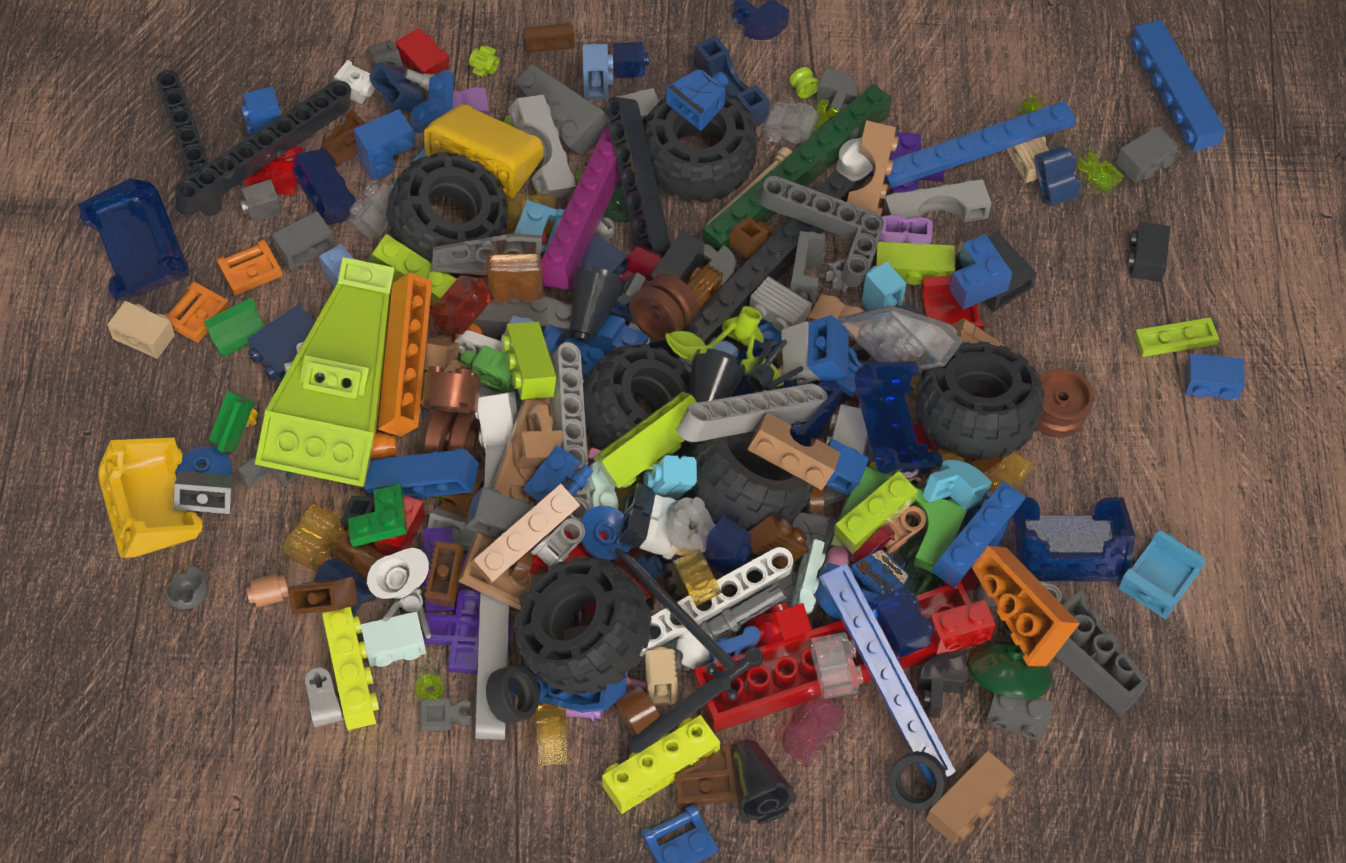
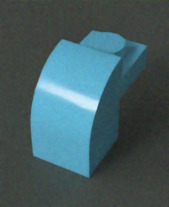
M946 460L943 461L939 472H934L928 477L922 496L929 503L950 496L965 510L984 503L992 481L980 470L968 463Z

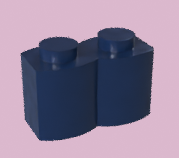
M378 63L369 75L370 81L376 90L382 92V97L390 108L411 112L413 107L422 103L424 100L423 94L415 84L411 83V80L404 78L405 69L399 66Z
M1061 146L1034 155L1035 169L1039 178V190L1043 203L1053 206L1079 196L1080 181L1074 174L1076 158L1070 149Z

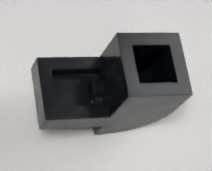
M942 654L933 657L924 665L917 689L924 690L923 706L928 707L927 717L939 718L943 706V692L963 694L967 682V656Z

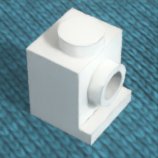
M349 60L334 76L335 81H345L350 85L351 100L360 104L367 97H370L375 90L370 81V73L353 66Z

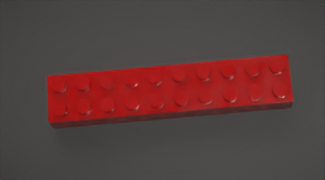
M961 581L955 588L947 585L872 610L902 670L927 662L938 655L951 654L978 645L972 644L955 651L936 654L927 631L931 614L971 604ZM841 620L787 640L759 647L764 658L762 665L749 668L731 682V689H735L738 692L737 699L729 700L724 690L706 703L703 708L713 733L873 679ZM746 652L731 658L738 664L745 657ZM719 661L713 662L717 666L718 671H727ZM707 665L694 669L693 683L696 690L713 678L712 674L706 672Z

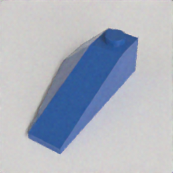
M522 664L535 677L539 687V702L580 713L607 710L626 691L628 672L625 674V679L617 685L612 683L606 685L607 689L604 691L579 693L577 695L566 693L561 689H555L539 678L526 664ZM511 682L509 692L518 696L515 685Z

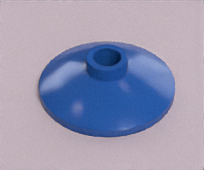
M201 446L188 451L182 456V462L176 469V476L178 477L180 471L231 475L232 468L228 456L218 451V448ZM202 464H207L204 468H198Z
M596 506L583 515L580 522L584 526L585 536L581 543L589 554L595 558L600 557L612 561L619 559L615 553L616 548L626 553L629 551L631 545L618 541L622 521L625 518L623 517L624 514L610 506ZM599 533H603L606 536V540H603Z

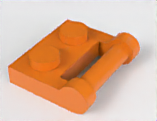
M264 239L246 250L226 258L222 256L216 259L218 267L234 296L283 276L276 259Z
M191 282L187 287L185 295L168 314L165 313L164 315L171 321L174 331L199 343L207 333L204 321L227 310L230 305L229 301L196 282ZM195 298H198V300L192 305V307L186 312V314L180 320H178L180 315L187 309V307L193 302V300Z

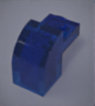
M735 0L733 18L739 24L746 26V37L753 40H769L776 37L788 26L789 9L775 0L766 1L759 9L746 0Z

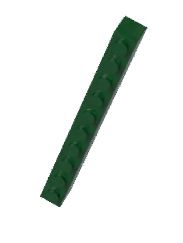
M872 84L703 228L704 244L712 246L717 252L724 245L732 252L733 250L729 247V240L732 229L748 217L757 223L760 220L766 223L777 213L763 207L759 202V194L766 178L778 176L807 187L839 159V150L846 141L862 137L866 120L881 123L889 116L892 97Z

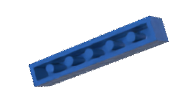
M1162 20L1135 26L1130 38L1131 49L1137 53L1142 68L1146 69L1153 87L1157 88L1163 105L1169 109L1172 120L1181 130L1185 143L1189 144L1193 152L1220 145L1225 128Z

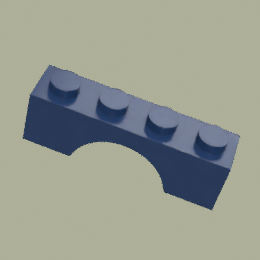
M715 35L695 45L694 65L698 70H703L711 78L718 72L725 74L728 79V85L724 87L725 93H727L730 99L736 98L743 104V107L752 116L755 127L768 121L770 100L757 85L750 88L743 83L733 67L729 51Z

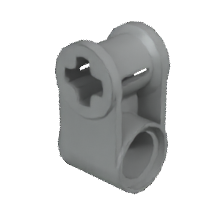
M574 518L565 520L548 534L531 553L533 555L537 554L549 567L548 571L551 570L550 566L560 561L563 562L584 538L585 529L583 524ZM564 530L570 533L572 540L566 537Z
M323 668L310 670L305 677V685L314 727L343 721L340 703L329 672ZM322 682L323 687L317 688V683Z

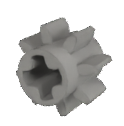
M839 258L834 264L829 263L826 281H831L832 289L836 288L846 291L849 287L841 279V272L846 261Z

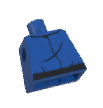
M696 70L667 86L666 103L701 131L723 107L725 103L724 87L728 85V79L722 72H718L711 78L703 70Z

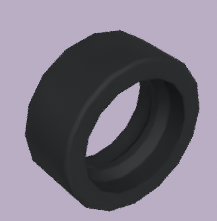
M512 665L494 671L487 680V703L494 716L504 723H514L529 719L538 709L540 699L539 687L535 677L522 665ZM509 679L517 690V709L511 704L508 696L507 686Z
M915 751L907 753L894 764L889 773L888 784L891 795L900 805L907 809L919 811L928 809L939 801L946 790L947 775L944 766L938 758L926 752ZM915 763L923 764L933 772L935 787L928 796L915 798L904 791L900 780L901 774L907 766Z

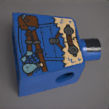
M878 550L851 566L853 576L860 589L879 594L880 604L876 609L892 604L909 578L908 573L903 570L905 566L903 557L898 554H893L890 557L883 550Z

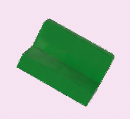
M252 298L204 321L207 334L221 357H226L248 346L247 339L265 327Z
M233 390L227 391L209 441L219 445L217 450L222 453L237 450L255 401Z

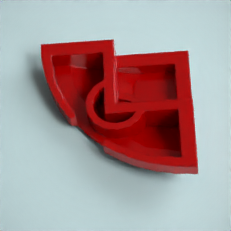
M293 147L242 181V183L251 186L271 179L276 194L295 195L301 174L303 148Z

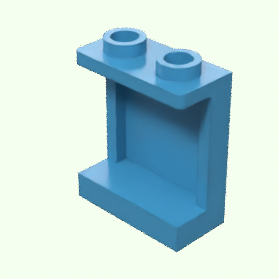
M1158 530L1134 566L1125 573L1118 589L1159 616L1167 619L1201 572L1206 559L1198 551L1178 542L1173 535Z

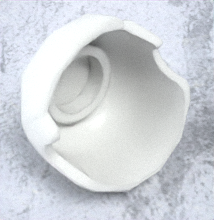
M689 631L678 636L676 649L681 650L683 653L682 663L685 666L695 669L709 663V651Z

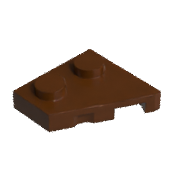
M353 110L347 113L348 119L343 125L338 124L333 130V134L322 144L324 153L336 165L358 154L354 129L366 123Z
M730 743L722 745L720 750L714 754L701 758L693 767L685 768L675 775L678 807L690 806L692 804L702 805L737 801Z

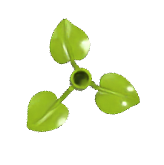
M743 307L738 317L723 322V332L710 345L706 346L702 339L686 331L666 333L665 338L669 346L679 356L688 361H692L696 350L701 349L700 353H706L707 348L713 349L726 336L734 338L748 346L747 359L742 360L740 363V367L742 363L745 365L746 375L758 359V357L754 358L752 354L753 347H759L764 342L763 335L758 328L762 315L752 307ZM771 363L770 366L772 367L775 375L773 376L774 381L775 379L781 377V375L775 368V366Z

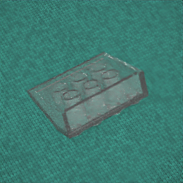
M892 305L838 318V321L849 330V334L891 375L945 366L963 342L957 335L956 329L951 325Z

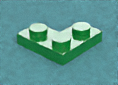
M401 484L374 490L375 512L348 518L349 539L353 547L407 534L404 490Z

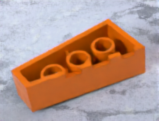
M987 546L972 566V569L988 597L992 598L998 607L997 613L1001 620L1006 621L1012 632L1010 636L1015 645H1019L1024 653L1023 659L1027 666L1046 667L1080 623L1008 548Z

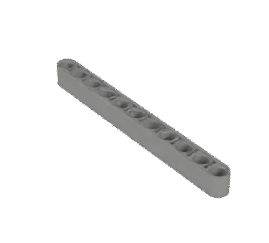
M486 445L485 488H492L506 446ZM482 592L480 594L475 739L505 740V723L498 720L491 712L486 699V685L491 673L500 668L507 667L509 605Z

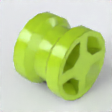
M802 67L791 75L789 82L794 88H797L796 92L800 98L811 97L818 91L819 81L813 77V72L810 68Z

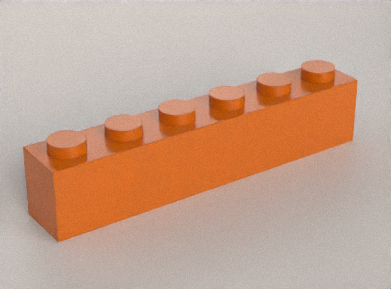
M410 272L392 284L377 428L400 437L417 428L419 424L432 288L431 280Z

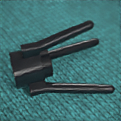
M772 340L768 341L753 368L746 374V381L753 390L757 392L773 390L777 385L804 370L803 366H799L773 381L775 373L770 365L785 347L787 340H782L763 363L773 345Z

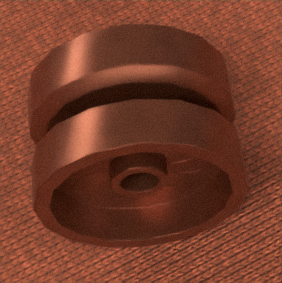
M667 273L658 274L631 298L629 304L631 316L638 328L652 340L661 343L667 342L665 338L666 333L682 331L697 317L699 311L697 300L690 288L676 276Z
M1063 368L1049 370L1040 376L1042 382L1041 390H1044V404L1037 429L1050 437L1064 438L1072 436L1081 430L1092 407L1094 392L1090 383L1081 374L1073 370Z
M437 406L429 423L424 454H430L435 451L446 452L454 451L455 449H466L473 455L479 424L475 413H459L456 417L455 412L440 411L439 406Z

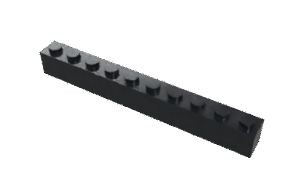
M834 170L816 191L847 202L849 192L855 189V183ZM789 217L699 310L697 317L682 331L695 334L702 339L705 346L709 345L714 337L717 338L723 332L722 324L724 321L738 317L743 307L750 306L751 295L768 276L777 281L795 262L800 231L822 234L825 230Z

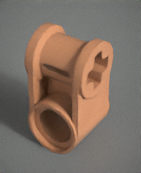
M910 506L888 524L894 530L895 536L884 546L887 549V555L895 552L922 529L926 522V515L922 509ZM905 516H915L918 520V526H908L905 522Z

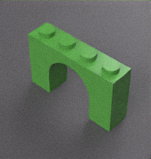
M866 466L860 484L852 491L840 520L891 477L885 475V471L878 467L871 466L869 468ZM916 488L918 493L915 502L910 506L919 507L924 511L926 515V535L913 565L933 573L932 570L941 556L954 542L968 509L964 510L952 499H939L929 503L922 496L925 488Z

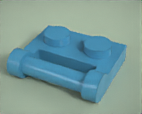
M527 200L515 233L542 235L547 221H554L555 223L547 245H541L540 257L543 258L565 210H556Z

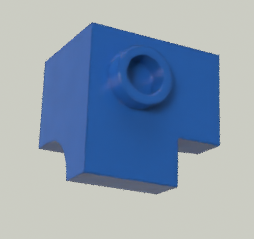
M832 438L827 445L841 453L836 469L826 485L849 496L860 484L869 458L856 449L850 448Z

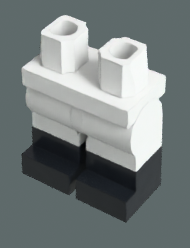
M638 483L628 495L623 516L625 518L622 521L618 541L660 554L667 559H671L675 554L689 557L690 555L688 554L690 553L686 550L681 552L672 544L666 530V523L670 522V513L666 514L667 509L676 500L648 491V486Z

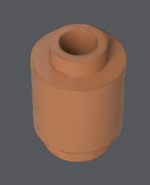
M272 574L250 580L251 586L246 587L250 604L256 603L257 608L284 601L283 598L289 596L284 574L279 576Z

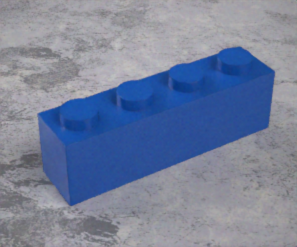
M455 449L454 451L446 452L435 451L430 454L421 455L409 454L404 457H385L384 459L372 460L365 490L374 497V490L401 484L404 495L415 499L471 493L474 489L479 463L466 449Z
M1003 480L941 556L932 572L952 588H955L986 547L991 544L1016 513L1026 497Z

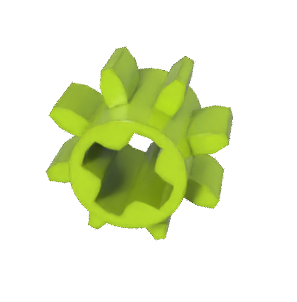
M481 46L480 49L475 48L469 59V65L474 67L472 73L481 77L494 74L500 61L499 57L494 56L496 50L488 46Z

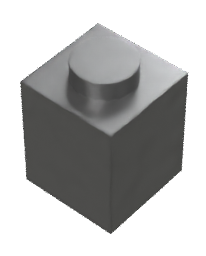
M271 179L241 188L244 197L239 200L244 214L249 213L252 223L282 214Z

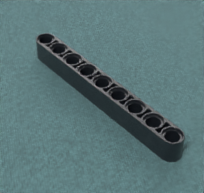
M341 80L330 83L179 182L175 187L177 211L184 215L196 213L347 112L350 108V85Z

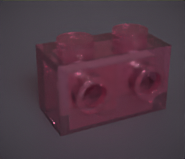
M823 695L816 702L811 700L802 712L803 718L798 724L794 721L784 734L786 737L784 751L808 767L842 726L845 711Z

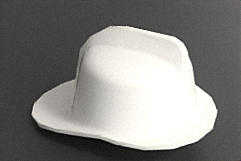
M862 137L846 141L839 150L837 172L851 181L863 179L873 170L870 162L859 153Z
M409 548L377 560L368 573L367 584L369 590L376 597L382 599H397L408 596L425 580L429 571L428 558L422 550Z

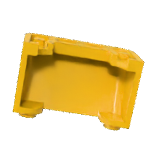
M459 104L432 121L424 131L425 156L430 157L431 154L446 152L447 156L456 153L465 155L467 160L474 163L477 160L485 166L486 170L495 175L503 184L505 195L511 198L516 196L544 157V147L537 136L525 133L469 105Z
M175 438L110 440L99 465L98 477L118 553L121 558H134L196 539L202 531V520L194 511L186 512L185 510L174 509V483L177 479L175 471L182 462V452L180 448H177Z

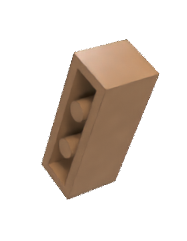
M987 751L929 810L926 820L952 844L959 837L963 840L966 839L975 828L973 823L979 817L984 820L994 809L992 803L998 797L1003 800L1012 791L1014 786L1011 783L1015 774L991 752Z

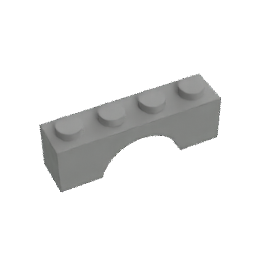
M544 95L517 98L508 109L513 126L525 133L537 136L544 147L542 167L532 177L539 201L566 197L576 187L575 177L567 163V155L560 143L558 129L554 126L550 106L546 103Z
M983 179L976 181L968 180L958 184H944L934 188H920L915 191L887 195L884 199L883 214L884 216L896 215L909 219L921 217L930 211L943 210L955 214L963 222L988 219L992 203Z

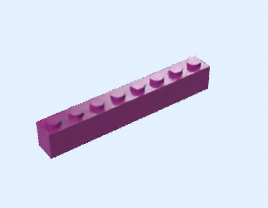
M606 124L541 260L540 265L544 286L570 289L575 267L581 265L620 180L608 124Z

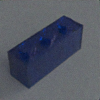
M319 149L296 154L292 172L314 210L319 213L325 223L331 225L352 220L357 206L356 198L348 190L344 178L339 175L333 160L328 157L325 150Z

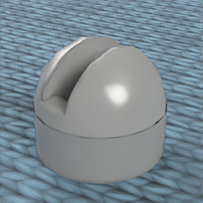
M602 217L595 235L603 240H608L615 234V225L610 218Z

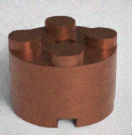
M429 366L428 372L425 373L422 407L432 409L434 405L439 406L440 411L470 413L472 411L477 413L481 384L479 374L472 373V370L456 368L455 373H452L451 371H445L443 367Z

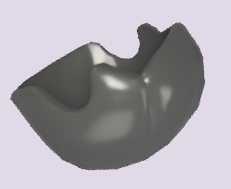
M188 566L186 573H174L171 582L166 586L164 595L172 607L176 609H192L199 606L207 598L209 590L208 581L201 568Z

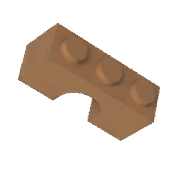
M767 412L755 430L748 450L822 490L834 473L841 452L817 439L811 447L797 443L790 435L792 425Z

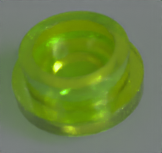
M433 674L422 676L415 686L416 695L420 700L440 699L444 694L442 679ZM429 686L435 688V690L431 693H427L425 691V689Z

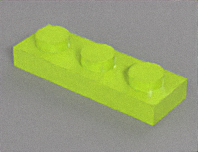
M1211 317L1138 329L1134 334L1141 357L1217 345L1219 341Z

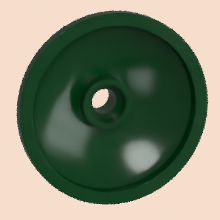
M996 641L982 644L970 652L967 660V669L976 682L984 688L1005 697L1016 699L1037 698L1046 694L1053 682V673L1049 665L1046 667L1027 666L1020 646L1012 642Z

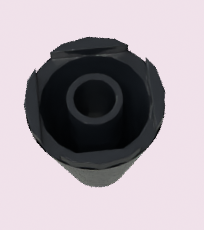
M577 265L573 275L570 332L574 334L573 338L576 340L589 342V339L596 338L625 288L626 281L620 282L621 276L599 267L593 266L592 271L584 270L586 265Z
M707 348L706 353H700L701 349L696 350L692 357L689 394H692L697 403L731 397L745 375V365L742 363L740 367L736 363L737 358L724 351Z
M745 739L738 742L731 754L738 812L741 819L751 824L750 820H757L759 824H765L782 817L790 811L788 805L792 801L794 804L796 802L794 789L757 741Z

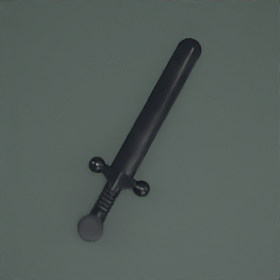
M756 647L748 649L745 657L738 662V667L732 673H729L728 670L726 672L718 671L714 663H709L706 666V672L712 674L713 678L631 738L628 743L630 751L633 753L642 752L724 690L729 700H736L738 692L735 689H731V682L749 668L761 666L764 661L762 651Z

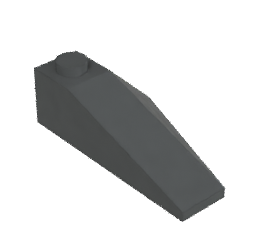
M513 233L433 247L432 271L538 280L542 235Z

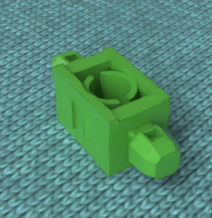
M486 345L483 346L479 354L471 350H465L462 353L460 362L469 369H472V373L479 374L481 384L502 393L512 391L514 388L512 381L513 370L508 369L506 353Z

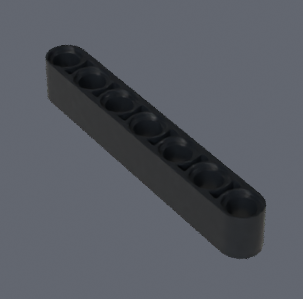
M164 70L157 75L156 82L187 174L190 176L207 165L209 161L179 76L173 70ZM218 197L200 209V211L207 216L218 214L223 207L221 197Z
M610 97L605 105V114L635 245L644 246L665 256L671 247L639 105L634 99Z

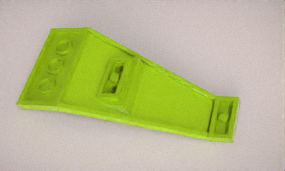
M345 257L342 258L336 287L265 410L255 465L361 487L365 486L376 434L390 300L396 268ZM319 372H322L325 376L322 383L316 380V375ZM345 378H349L352 382L349 388L343 386Z

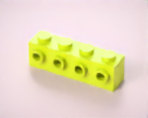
M351 607L322 613L347 729L351 730L376 724L374 711L379 710L376 693L370 694L368 685L373 684L370 667L364 668L362 660L368 658L364 641L359 642L357 637L358 633H362L359 616L353 617Z
M701 715L695 719L688 718L678 726L677 730L670 734L666 733L642 752L632 753L629 759L622 764L615 763L608 767L604 775H602V786L620 813L623 814L673 783L677 773L685 768L693 767L701 758L709 757L720 750V741Z

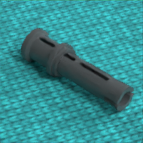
M777 582L733 609L725 608L722 610V614L710 621H703L701 625L717 641L732 631L736 633L743 623L787 599V596L781 585Z

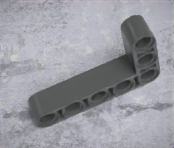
M769 176L766 178L759 194V202L763 207L853 240L841 272V279L849 287L860 286L870 268L884 227L883 218L875 212L781 177Z

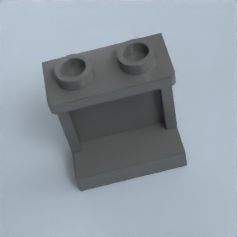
M800 231L790 290L811 302L812 311L816 304L819 278L805 276L806 267H822L826 236L816 232Z

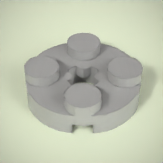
M687 497L673 502L668 507L666 514L670 513V522L666 523V530L672 544L681 552L686 550L690 553L688 555L691 556L707 551L711 547L713 539L718 536V528L713 523L703 500L699 497L693 499Z

